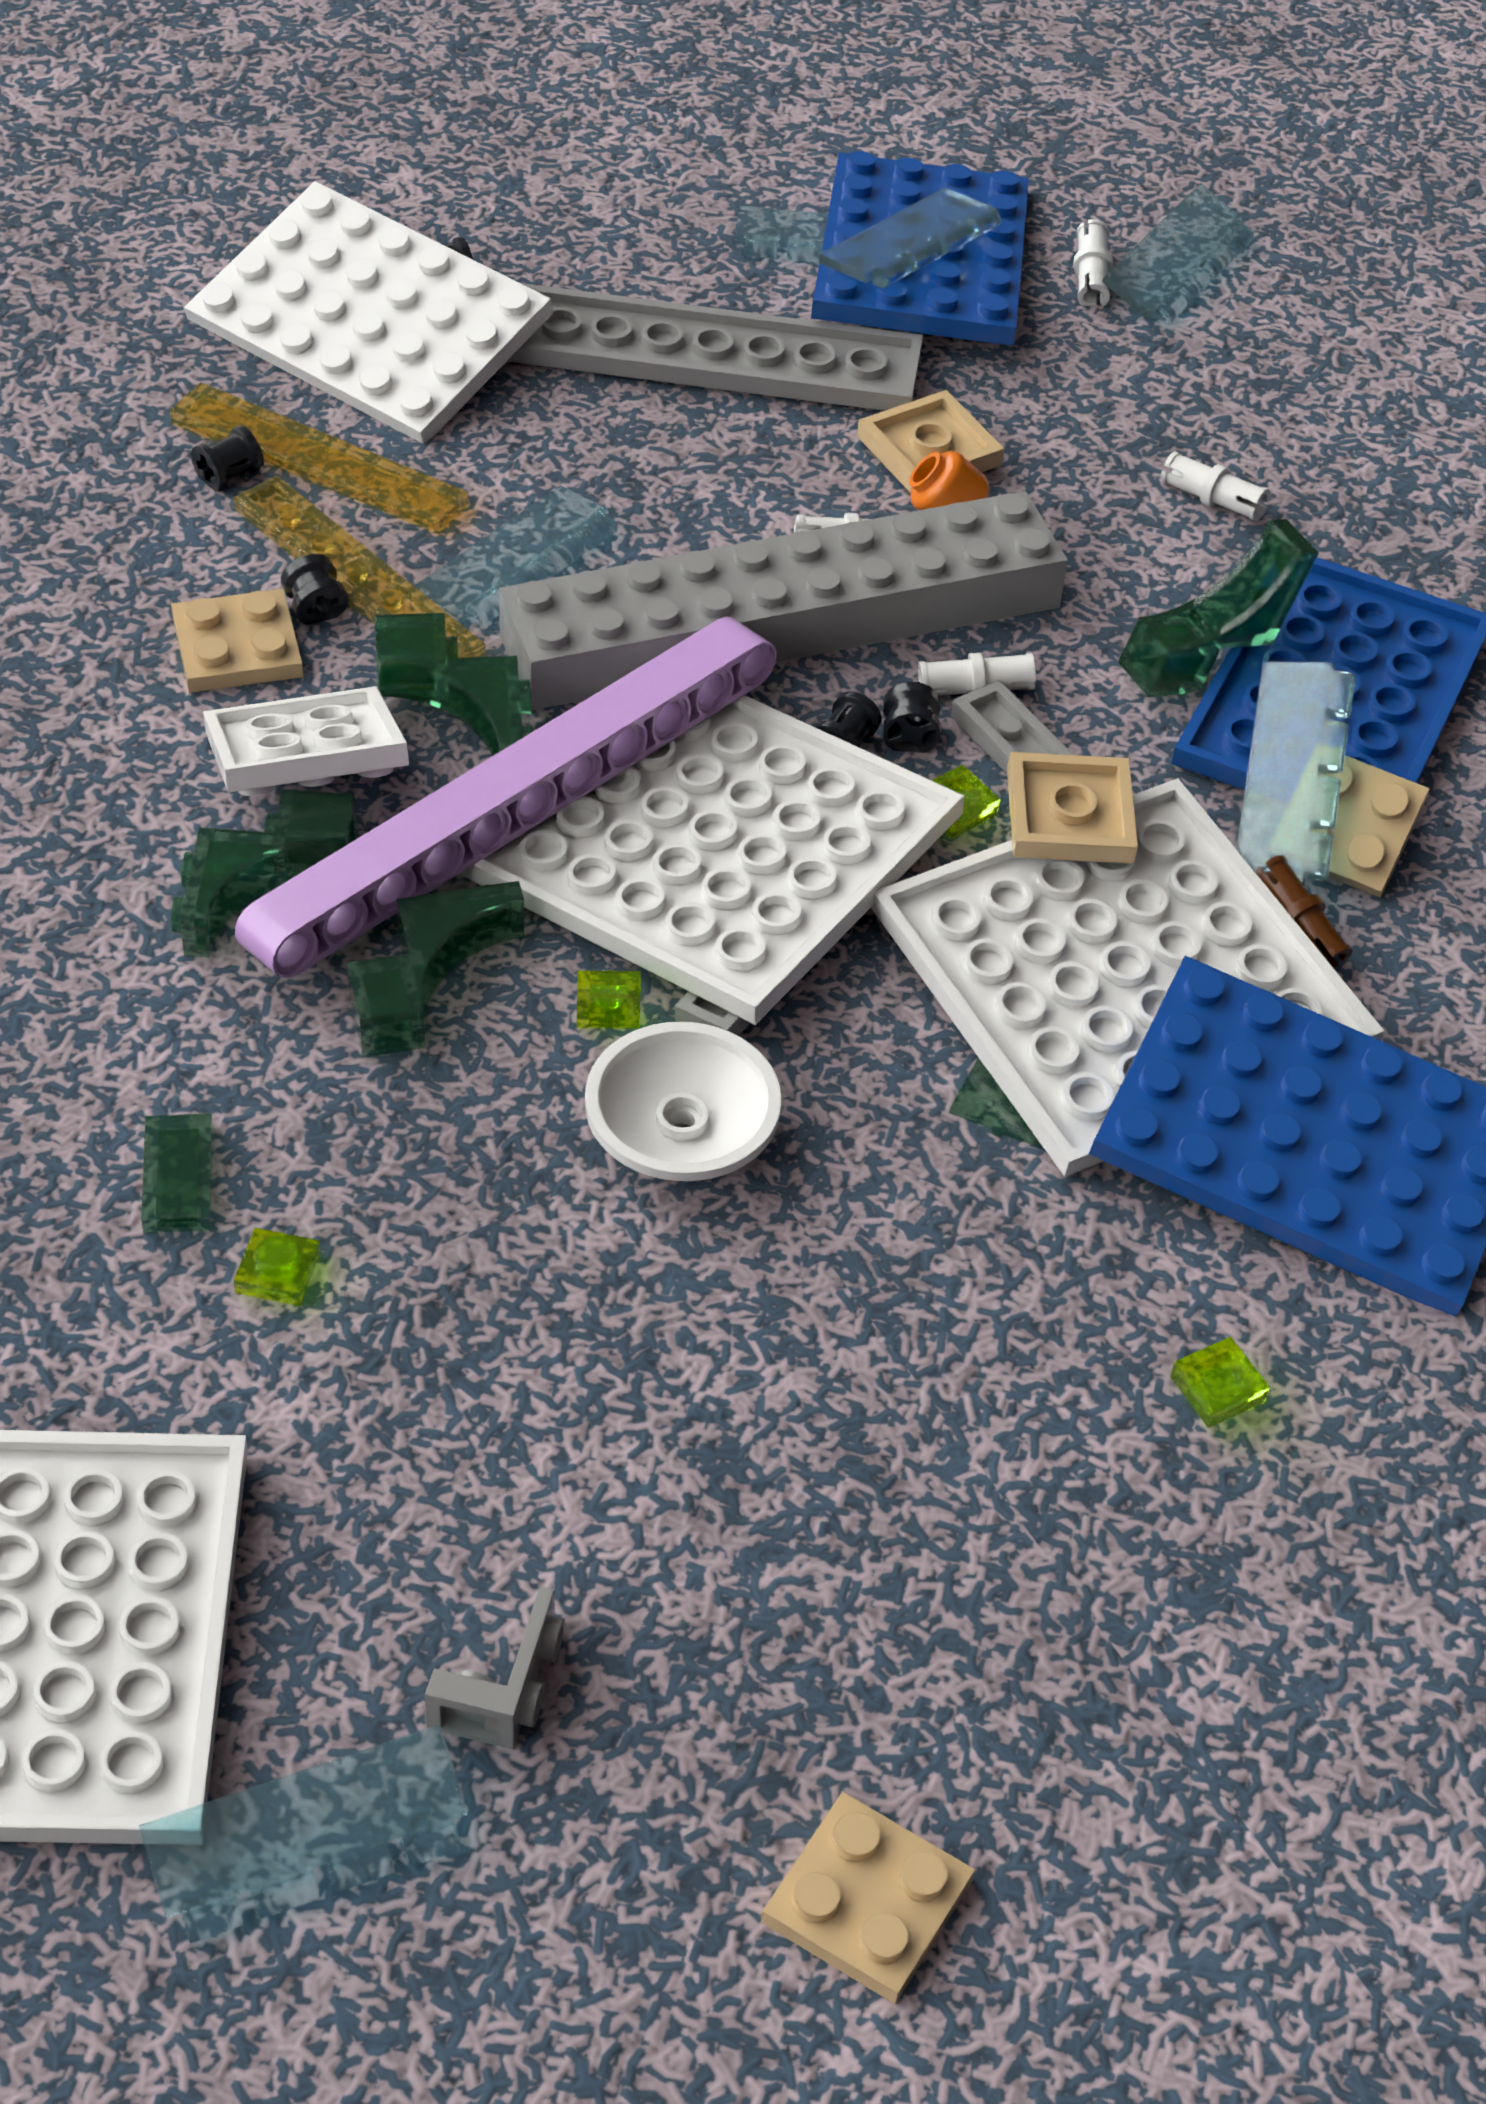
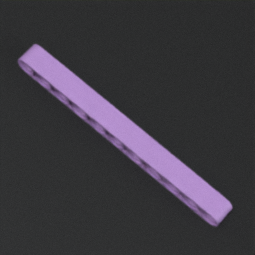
M732 617L717 619L251 903L244 909L235 926L237 942L282 978H291L302 973L758 687L768 678L774 668L777 657L775 646Z

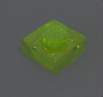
M963 764L931 780L964 795L963 814L945 831L951 839L997 816L1000 798Z
M577 970V1028H640L641 971Z
M254 1227L234 1278L235 1293L301 1307L321 1254L319 1240Z
M1231 1336L1174 1361L1170 1378L1208 1428L1265 1403L1270 1388Z

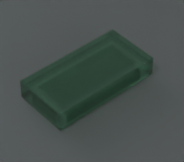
M212 1113L145 1116L141 1209L143 1233L211 1230Z

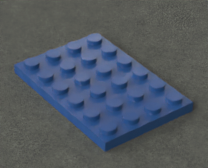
M854 151L849 154L839 152L815 285L811 318L1013 346L1017 327L1029 178L1019 177L1013 172L1004 170L988 173L970 170L968 167L960 164H949L944 167L923 164L914 158L892 160L878 158L864 151Z
M1286 547L1176 744L1171 764L1290 806L1318 745L1419 784L1486 643V613Z
M1186 955L1184 956L1100 1126L1089 1155L1406 1298L1457 1317L1464 1305L1486 1248V1087Z

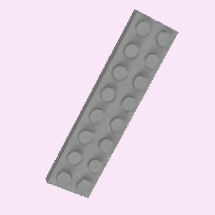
M521 283L551 298L553 314L506 362L883 411L913 401L923 335Z

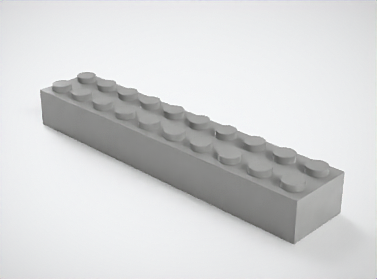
M1027 492L1006 493L1000 496L953 503L913 512H903L897 515L849 522L837 526L800 531L772 538L746 541L734 545L691 551L685 554L637 561L620 566L500 587V638L530 709L536 710L586 700L723 617H732L772 643L776 648L777 663L1060 608L1068 559Z

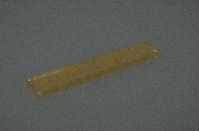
M202 382L170 409L171 424L214 442L228 437L233 428L239 425L245 426L253 433L259 443L264 456V463L437 535H440L469 506V492Z
M277 475L233 497L234 509L295 560L309 554H323L329 557L337 570L336 580L343 584L349 595L348 604L439 679L443 680L486 656L485 643Z

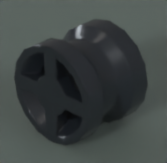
M323 554L301 556L292 561L281 575L282 588L286 595L293 599L292 609L298 620L306 625L337 618L345 611L349 603V595L340 581L336 580L337 570L329 557Z
M905 682L892 687L884 696L883 715L885 720L883 738L886 745L893 751L926 753L939 742L941 735V723L938 719L940 699L934 689L920 682Z

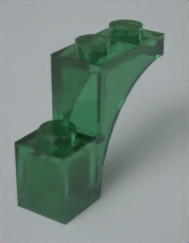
M1287 519L1269 520L1263 533L1247 555L1213 587L1179 607L1163 613L1139 617L1118 663L1148 697L1189 694L1202 689L1222 648L1273 644L1319 552Z
M444 613L374 615L378 691L382 697L415 700L438 707L463 721L482 739L492 756L534 731L533 725L522 726L521 714H531L532 711L530 679H519L517 656L458 658L457 636H446Z
M282 789L277 814H267L264 832L199 827L194 852H185L183 855L181 882L182 887L186 888L184 897H174L171 911V929L173 933L182 935L184 956L209 958L218 934L229 919L243 906L258 896L279 887L356 840L354 794Z
M519 881L396 899L398 939L402 955L376 957L369 960L347 963L349 1000L362 1058L425 1048L424 1018L426 1009L434 991L445 976L465 959L483 949L508 940L524 937V897Z

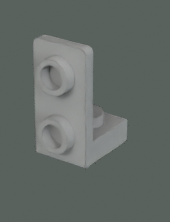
M539 1587L507 1686L497 1684L488 1676L475 1671L463 1670L452 1673L436 1668L433 1669L425 1692L427 1729L514 1750L521 1725L534 1727L540 1713L545 1683L536 1681L542 1660L554 1663L561 1647L565 1619L555 1616V1589Z

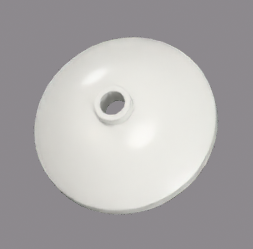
M666 1022L632 1031L616 1040L603 1051L588 1075L585 1088V1111L590 1129L599 1144L612 1157L625 1166L659 1179L700 1181L736 1171L755 1159L766 1148L779 1124L781 1090L777 1076L770 1063L759 1050L743 1038L727 1030L707 1024ZM676 1124H686V1125H688V1126H690V1127H684V1128H682V1127H676V1126H674V1125H676Z

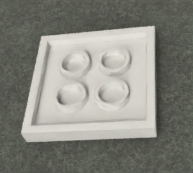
M376 686L203 711L206 735L228 793L238 791L241 795L257 796L271 792L276 785L296 782L302 786L316 787L331 783L335 776L355 773L368 778L382 777L392 773L394 767L409 765L407 742Z

